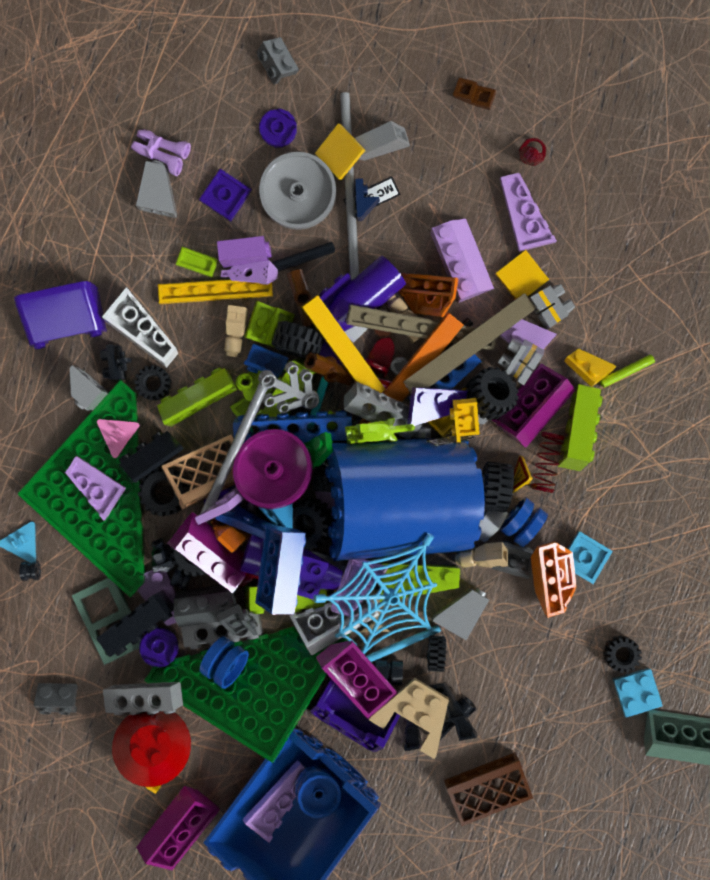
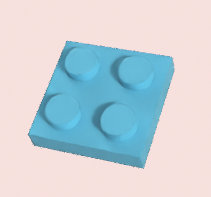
M580 531L576 533L568 547V550L573 552L575 574L592 584L596 581L613 552Z
M650 668L613 679L621 708L626 718L663 706Z

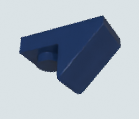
M363 178L355 179L358 221H363L380 202L379 197H365L368 196V185L364 184Z

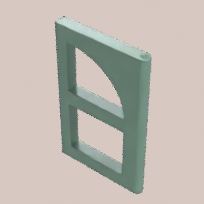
M107 578L72 595L104 665L140 647V641L134 645L130 643L125 646L128 650L120 656L115 654L109 657L96 639L99 637L96 630L131 613L121 589L113 581ZM108 587L119 611L92 623L82 599Z

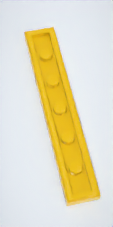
M230 279L158 284L159 304L273 297L272 282L267 285L231 281Z
M316 295L301 308L354 381L367 385L380 393L386 390L320 297Z

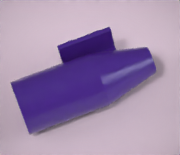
M381 255L353 280L350 279L348 273L345 276L341 274L334 280L335 284L330 289L326 287L320 292L319 296L345 332L355 327L346 324L349 304L378 310L402 289L406 282L391 262Z
M252 534L250 535L240 571L259 576L264 539ZM303 549V565L300 569V586L298 587L297 595L314 600V595L319 594L320 589L337 590L342 580L343 571L311 551Z

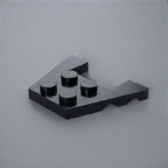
M446 682L428 685L449 698L444 723L454 721L459 741L476 738L478 736L477 732ZM407 720L404 750L419 749L422 744L419 726Z

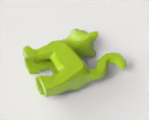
M389 418L386 421L345 427L347 444L383 440L396 442L397 438L394 433L413 431L415 426L414 424L393 426L395 418Z

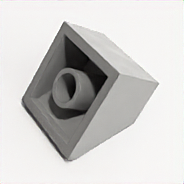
M73 365L70 367L71 396L75 399L74 403L82 410H94L109 392L83 369Z

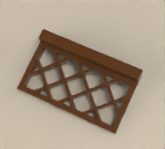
M515 752L444 780L461 826L533 799L520 760ZM518 770L520 774L516 781L508 778L511 772ZM493 779H502L499 788L490 785ZM506 781L514 784L511 793L502 790ZM474 786H484L481 795L472 792ZM519 786L526 789L527 794L517 796L515 792ZM488 788L496 791L493 800L484 797ZM463 792L466 793L463 802L455 799L454 794ZM500 793L509 796L506 802H497ZM470 795L478 798L475 807L466 804ZM482 800L491 803L488 809H479ZM464 807L473 811L471 816L462 818L461 814Z

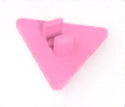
M97 420V424L113 458H117L140 426L137 422Z

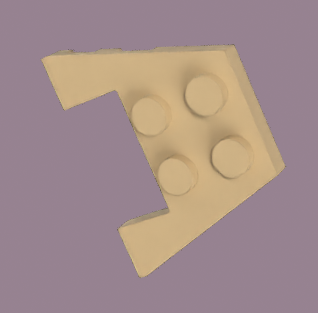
M414 678L399 690L397 695L369 717V721L384 729L393 713L396 712L428 731L419 750L435 759L449 698Z

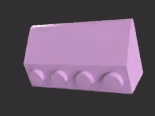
M452 220L433 227L431 236L447 276L458 278L456 291L458 303L493 290L494 287L467 220Z

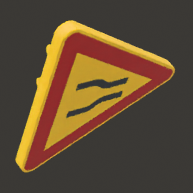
M521 455L514 469L513 493L524 485H529L533 479L525 459Z

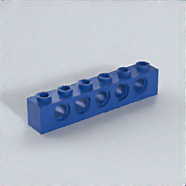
M345 410L336 411V414L320 411L316 412V415L300 412L296 416L280 413L277 414V417L260 414L254 418L251 425L257 426L259 432L269 430V425L275 424L279 430L292 433L302 442H308L324 432L331 433L332 441H346L345 427L352 426V413H347ZM240 415L233 421L234 438L245 415ZM333 421L337 423L338 427L332 430L327 427V424ZM314 422L318 425V429L310 430L307 425ZM294 423L299 429L291 431L288 425ZM249 429L243 444L257 433H252Z

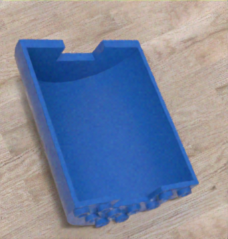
M435 438L401 439L396 442L383 440L347 444V442L332 443L333 452L328 457V466L325 468L326 478H329V482H333L334 485L331 487L332 499L334 498L335 507H332V517L335 521L331 522V526L328 529L329 537L332 538L330 557L333 558V561L393 556L422 545V541L427 533L432 534L434 539L429 546H426V554L472 550L475 547L474 541H479L482 530L479 523L480 520H484L485 500L481 468L477 469L476 467L477 455L474 448H469V441L462 440L458 443L454 442L435 446L426 441ZM416 550V551H414V552H412V553H409V554H406V555H403V556L415 555V554H417V552H418L419 550Z
M294 728L274 763L267 759L263 761L203 843L208 847V852L221 861V865L225 869L230 871L240 869L246 880H327L381 806V802L377 800L379 796L373 788L366 786L368 781L333 749L323 748V743L313 736H303V731ZM297 760L306 768L313 765L328 768L334 774L341 791V801L331 815L324 818H312L300 809L297 797H295L292 801V808L290 811H286L281 819L283 821L282 824L274 830L270 843L248 827L242 820Z

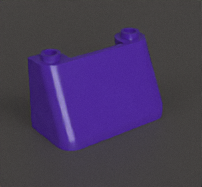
M89 281L67 284L14 297L15 306L29 346L34 347V349L45 348V344L55 339L83 333L90 334V337H98L102 335V332L107 331L105 320L102 317L103 310L98 287Z
M331 678L310 710L313 716L372 752H377L384 748L400 717L399 714L394 712L385 728L379 727L369 721V718L367 719Z

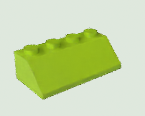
M217 368L206 379L201 377L194 381L195 385L179 389L177 395L173 397L169 395L161 399V404L157 405L164 425L172 427L238 390L225 368Z

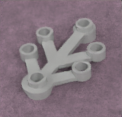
M288 362L285 365V370L289 374L290 385L277 379L271 371L264 370L259 374L258 380L264 388L269 389L274 386L284 391L274 396L270 393L265 394L262 401L267 407H272L278 403L277 409L280 413L285 414L289 410L300 406L313 409L318 405L319 396L312 390L311 379L313 375L308 369H303L299 373L300 379L304 382V392L299 390L297 375L299 368L294 362ZM293 397L298 398L297 400H294V401L289 402V403H287V401H285V400L290 399V398H293Z

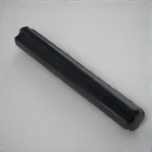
M329 242L271 263L280 272L335 253V246L333 242Z

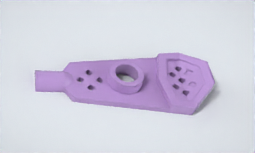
M269 260L232 266L230 270H221V277H229L231 281L267 285L275 281L278 276V269ZM252 271V275L247 277V272Z

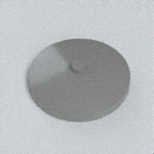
M290 152L279 156L267 166L261 177L259 193L264 210L274 222L285 228L301 230L319 224L328 216L335 203L336 184L330 168L321 159L305 152Z

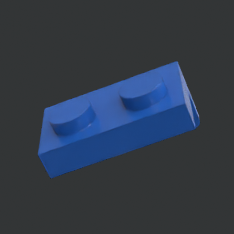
M253 344L247 360L243 364L248 366L246 370L257 374L258 371L268 370L278 379L282 377L289 358Z

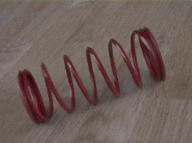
M541 432L542 437L557 443L542 442L539 443V446L555 453L541 452L536 455L553 463H536L534 465L553 474H532L535 478L551 484L532 483L530 488L554 493V489L537 485L555 486V483L535 475H558L556 472L538 465H560V463L544 458L540 454L562 455V453L540 444L564 445L563 442L557 440H565L566 437L554 433Z

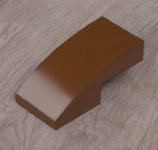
M459 78L453 97L468 104L490 110L496 95V89L479 86L476 81Z

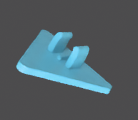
M29 522L0 540V547L30 563L36 561L35 522Z

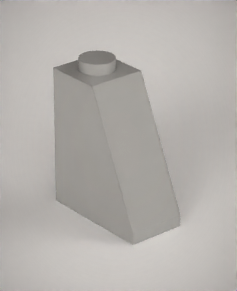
M392 121L355 138L365 149V152L359 158L363 161L410 146L405 128Z
M146 161L136 203L137 208L140 211L177 218V210L167 168L160 161Z
M470 588L436 612L431 619L438 625L467 640L489 602V599L485 597L487 593L479 588H476V590Z

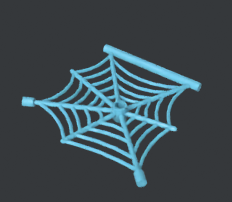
M427 533L422 541V545L405 552L368 562L363 561L356 575L345 586L330 596L325 594L314 595L315 603L330 601L340 612L341 625L335 637H343L351 641L352 639L344 635V633L348 630L353 631L364 642L361 650L364 654L382 639L394 633L413 628H427L422 632L367 655L366 657L371 662L428 638L430 635L441 632L439 625L430 626L426 615L429 594L432 588L437 586V583H432L428 576L425 561L426 546H429L434 539L432 534ZM419 550L417 554L385 566L369 567L370 564L395 559ZM421 554L423 570L429 582L428 585L424 586L419 579L417 571L418 559ZM412 560L406 569L384 575H376L374 571L387 569ZM413 567L416 581L420 586L417 588L414 587L409 575ZM364 568L366 569L361 579L344 596H336L349 587L359 577ZM369 572V577L355 595L349 596L359 587ZM404 573L401 578L393 581L382 582L380 578ZM373 577L374 582L365 595H360ZM407 578L412 589L405 591L403 582ZM376 583H378L380 586L379 591L375 595H369ZM397 583V585H396V587H395L394 589H393V588H387V587L385 586V585H392V584ZM428 589L423 604L424 621L418 616V602L422 591ZM415 592H418V595H417L416 601H415V607H414V608H415V613H414V612L411 610V600H412L413 594H414ZM410 594L407 607L405 605L406 595ZM372 599H373V601H374V607H373V608H371V603H370V600H372ZM376 599H384L383 601L377 604ZM334 600H343L350 609L351 618L348 626L344 629L343 611ZM348 600H354L358 606L359 616L355 621H353L354 611ZM359 600H366L368 604V611L363 615ZM390 605H391V606L399 605V606L392 607V608H389V609H388V607H389ZM398 609H404V610H405V611H403V612H397V613L388 615V616H386V617L383 619L384 615H385L386 613H388V612H391V611H393V610H398ZM375 611L381 612L377 620L371 615ZM410 614L413 617L394 621L378 629L379 625L395 616ZM367 617L371 618L375 622L373 629L362 620ZM403 622H419L422 624L395 629L370 644L374 636L395 624ZM358 623L365 626L370 632L367 640L359 631L353 628Z

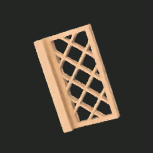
M232 435L162 465V470L172 486L182 510L208 497L217 477L212 474L214 466H222L221 463L216 462L218 454L226 456L228 453L220 450L221 445L228 441L232 444L234 440ZM208 450L216 452L214 461L203 458L204 453ZM191 458L199 460L197 469L185 466L187 460ZM201 461L212 464L210 473L199 470ZM173 466L182 468L179 477L171 475L168 469ZM233 467L221 491L235 485ZM184 469L195 473L193 481L181 478ZM197 473L207 476V483L203 485L195 483ZM183 482L191 485L190 490L181 494L178 489L179 483Z

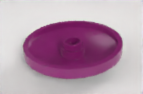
M278 429L265 430L250 437L239 449L233 464L234 482L240 494L253 505L265 509L283 508L295 502L307 489L312 476V459L304 443L292 433Z

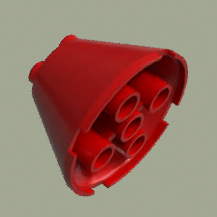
M159 711L156 714H147V712L137 715L129 714L118 726L112 742L113 760L118 771L131 783L143 787H156L173 780L185 767L191 751V737L187 725L175 712L170 714H164V711Z

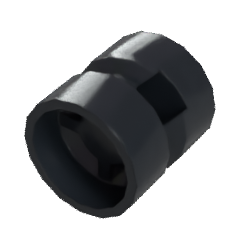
M377 659L375 667L391 685L402 686L403 660H391V662H388L387 659Z

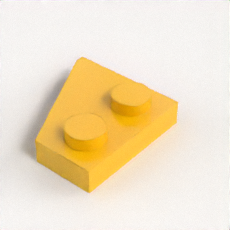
M579 348L564 360L591 387L616 368L614 364Z

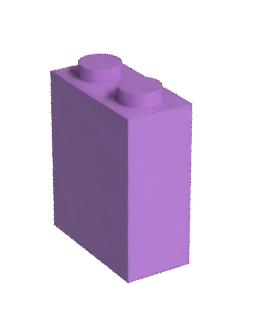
M264 236L217 241L219 261L224 269L236 265L266 261L272 257L271 246H269V241H265Z

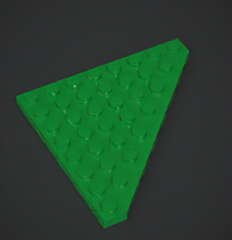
M120 380L17 495L131 598L145 583L142 504L140 502L141 496H138V492L141 491V488H139L141 482L138 480L136 483L130 484L117 465L121 462L119 459L128 452L132 455L137 451L135 448L139 445L138 429L117 458H113L97 424L99 419L138 423L137 393ZM76 456L126 487L104 521L96 509L88 502L85 495L79 491L65 473Z
M296 627L279 630V632L269 635H261L256 639L235 642V647L241 646L248 651L249 656L241 674L226 689L215 684L214 678L208 679L200 673L201 662L208 650L191 656L179 657L167 666L153 667L144 680L146 683L180 682L183 706L274 763L327 675L316 658L327 647L311 655ZM342 637L332 644L346 642L347 639Z

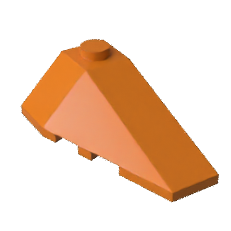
M215 519L210 522L215 530L216 539L231 553L239 549L250 538V533Z

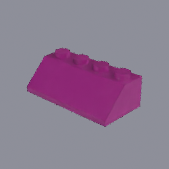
M541 363L530 375L526 383L518 389L519 393L516 395L519 397L515 407L498 419H492V421L514 441L526 448L576 390L566 377Z
M191 512L167 544L221 586L233 593L245 577L246 572L240 571L244 553L240 549L231 553L216 539L215 530L206 522L198 525L195 520L197 515Z
M352 640L331 644L316 657L321 668L367 719L398 694Z
M184 786L136 846L145 864L173 870L217 815L220 808L197 789Z

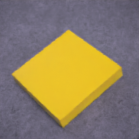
M337 124L315 154L330 168L338 179L342 180L365 152V149L341 124Z
M526 250L495 274L515 300L524 293L527 296L531 295L549 280Z

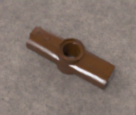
M303 270L291 271L287 273V277L302 324L308 328L315 327L301 308L306 303L298 302V298L301 295L308 296V301L312 299Z
M312 352L306 356L305 368L323 375L326 382L337 381L348 386L354 383V379L343 365L337 363L335 357H323Z

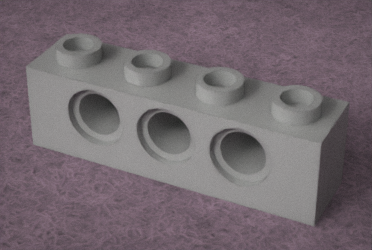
M356 382L344 396V410L369 422L386 421L389 418H395L393 426L407 425L409 406L386 396L384 393L373 390L367 385ZM422 424L415 425L413 431L395 434L410 439L422 427Z
M248 611L250 616L255 618L258 625L255 627L258 633L255 636L248 629L234 636L228 630L226 634H220L218 632V626L222 625L220 622L181 627L184 647L190 646V649H197L202 647L201 644L209 643V646H212L214 642L223 636L233 642L240 641L239 638L247 637V640L259 638V635L263 632L260 614H252V611ZM199 629H206L208 637H201Z
M180 682L117 684L103 689L105 712L114 713V715H122L126 712H130V715H137L142 712L156 714L159 711H164V714H170L183 706Z

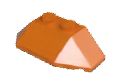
M401 273L406 285L398 292L404 297L405 302L413 313L444 317L455 300L458 278Z
M554 541L537 546L530 557L535 593L547 618L565 613L566 606L577 587L573 552Z

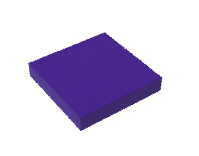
M219 169L199 198V201L231 222L252 190L222 169Z

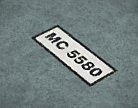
M391 176L368 187V196L365 197H379L380 202L376 205L378 206L401 194ZM355 193V205H356V216H357V204H356V193Z

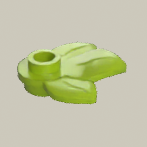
M260 371L257 374L253 372L243 373L236 378V387L243 392L244 398L248 402H251L260 383L258 380ZM247 381L249 384L244 386L242 382ZM273 387L267 389L266 394L271 393Z

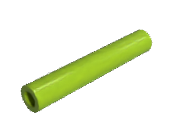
M650 354L606 376L599 382L605 388L655 363V359Z

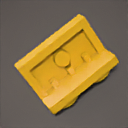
M476 398L453 400V408H450V419L455 420V424H451L452 436H456L457 443L461 442L460 436L480 434Z

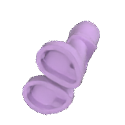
M145 129L138 130L137 136L143 141L148 142V145L145 146L133 141L131 149L151 160L156 159L168 166L169 173L178 176L183 167L182 159H186L190 153V143L186 141L172 142L155 135L151 131ZM161 147L170 152H173L177 156L161 152L157 149Z

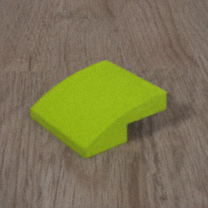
M256 301L244 338L275 348L272 345V340L278 322H293L295 314Z

